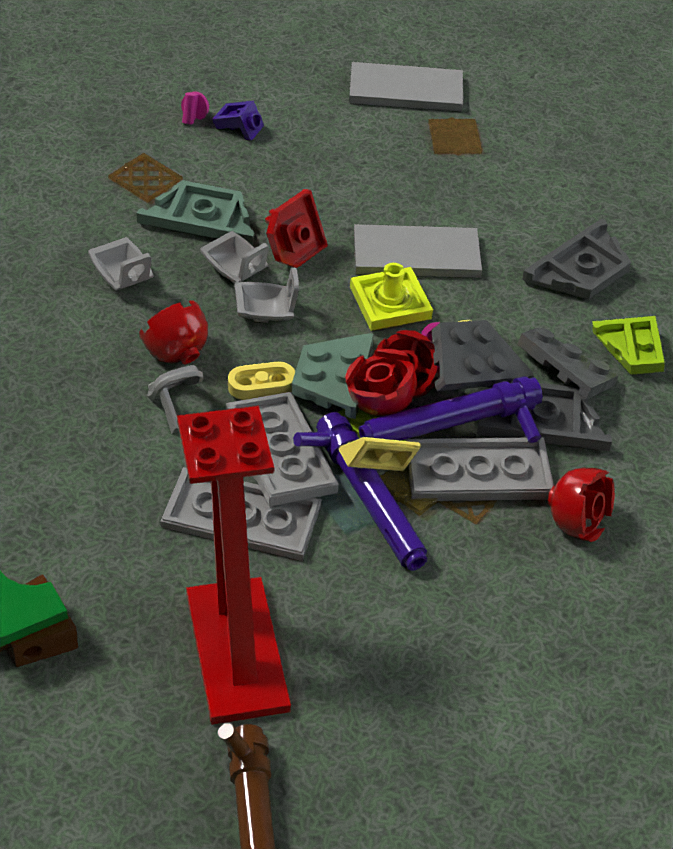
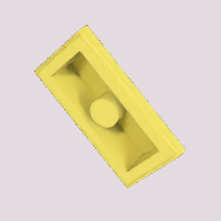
M362 437L340 446L339 452L348 467L404 471L421 445L419 442Z

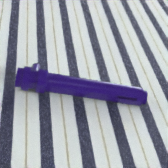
M526 376L515 378L512 383L508 381L499 382L490 389L366 420L364 425L359 426L360 438L368 437L401 441L496 415L506 417L515 414L528 442L535 443L541 439V435L529 410L542 403L541 386L536 378H528Z
M337 412L326 414L318 421L316 425L317 432H296L293 437L295 446L324 447L331 460L339 464L400 564L411 571L421 568L427 562V550L377 471L370 468L348 467L339 452L340 446L360 439L357 433L353 431L348 419Z

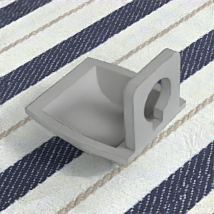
M230 231L200 248V252L207 261L232 283L242 282L268 267L266 259L269 246L263 243L254 248L234 231Z
M127 237L88 250L93 265L115 291L154 277L151 270L152 257L149 253L142 254L137 246Z
M291 267L287 286L262 282L234 283L237 315L239 317L268 323L269 320L288 321L294 318V308L299 292L297 268Z

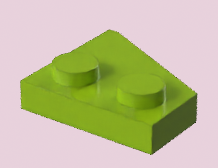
M656 316L592 321L593 333L631 375L664 372L665 361Z

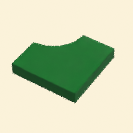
M0 571V647L68 619L67 609L51 582L39 585L19 584L8 579Z

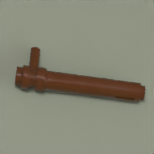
M225 723L218 729V735L227 745L228 757L232 760L229 763L230 781L235 784L240 849H275L268 781L271 778V764L269 758L266 757L269 754L268 738L263 734L262 728L257 725L247 724L234 728L231 724Z

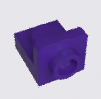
M254 101L226 103L212 119L216 129L229 128L230 130L240 128L245 140H253L264 127L262 117Z

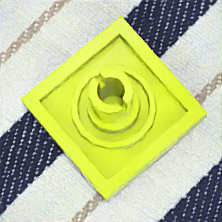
M388 263L385 265L383 272L352 277L350 280V289L370 331L432 319L433 308L411 267L403 268L399 263Z

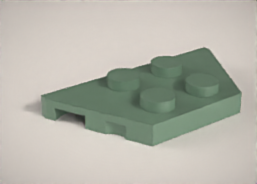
M182 180L174 185L169 192L155 198V205L148 210L141 208L137 211V223L216 239L230 231H234L252 246L254 244V231L250 228L249 215L244 207L241 191Z
M367 333L303 345L292 381V395L305 400H312L317 405L327 409L331 407L332 403L344 408L345 416L356 419L358 407L350 397L345 375L348 367L358 357L364 355V359L371 357L374 334Z

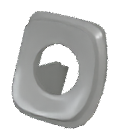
M194 365L166 372L160 375L155 382L148 385L149 391L147 396L150 400L161 399L171 434L178 432L179 429L177 415L168 389L182 383L185 385H195L202 382L203 372Z

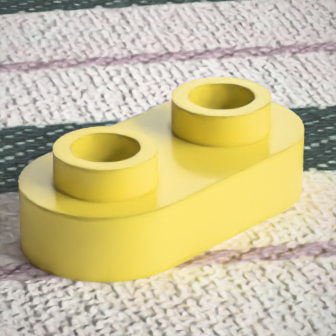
M285 362L238 366L232 369L228 375V391L233 397L241 400L291 392L295 370Z

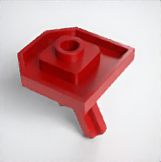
M304 189L278 208L269 210V216L265 218L268 224L266 234L276 262L298 268L328 246L311 190Z

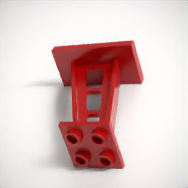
M259 406L177 415V424L189 483L195 484L211 481L216 583L186 587V596L211 725L291 712V703L262 577L250 578L243 477L274 473V464Z

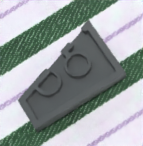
M534 328L521 334L517 345L542 365L557 368L559 370L557 377L564 383L574 382L580 387L578 394L585 400L615 385L619 375L612 372L608 364L586 357L582 354V350L575 345L560 342L554 338L555 335L551 331L544 328Z

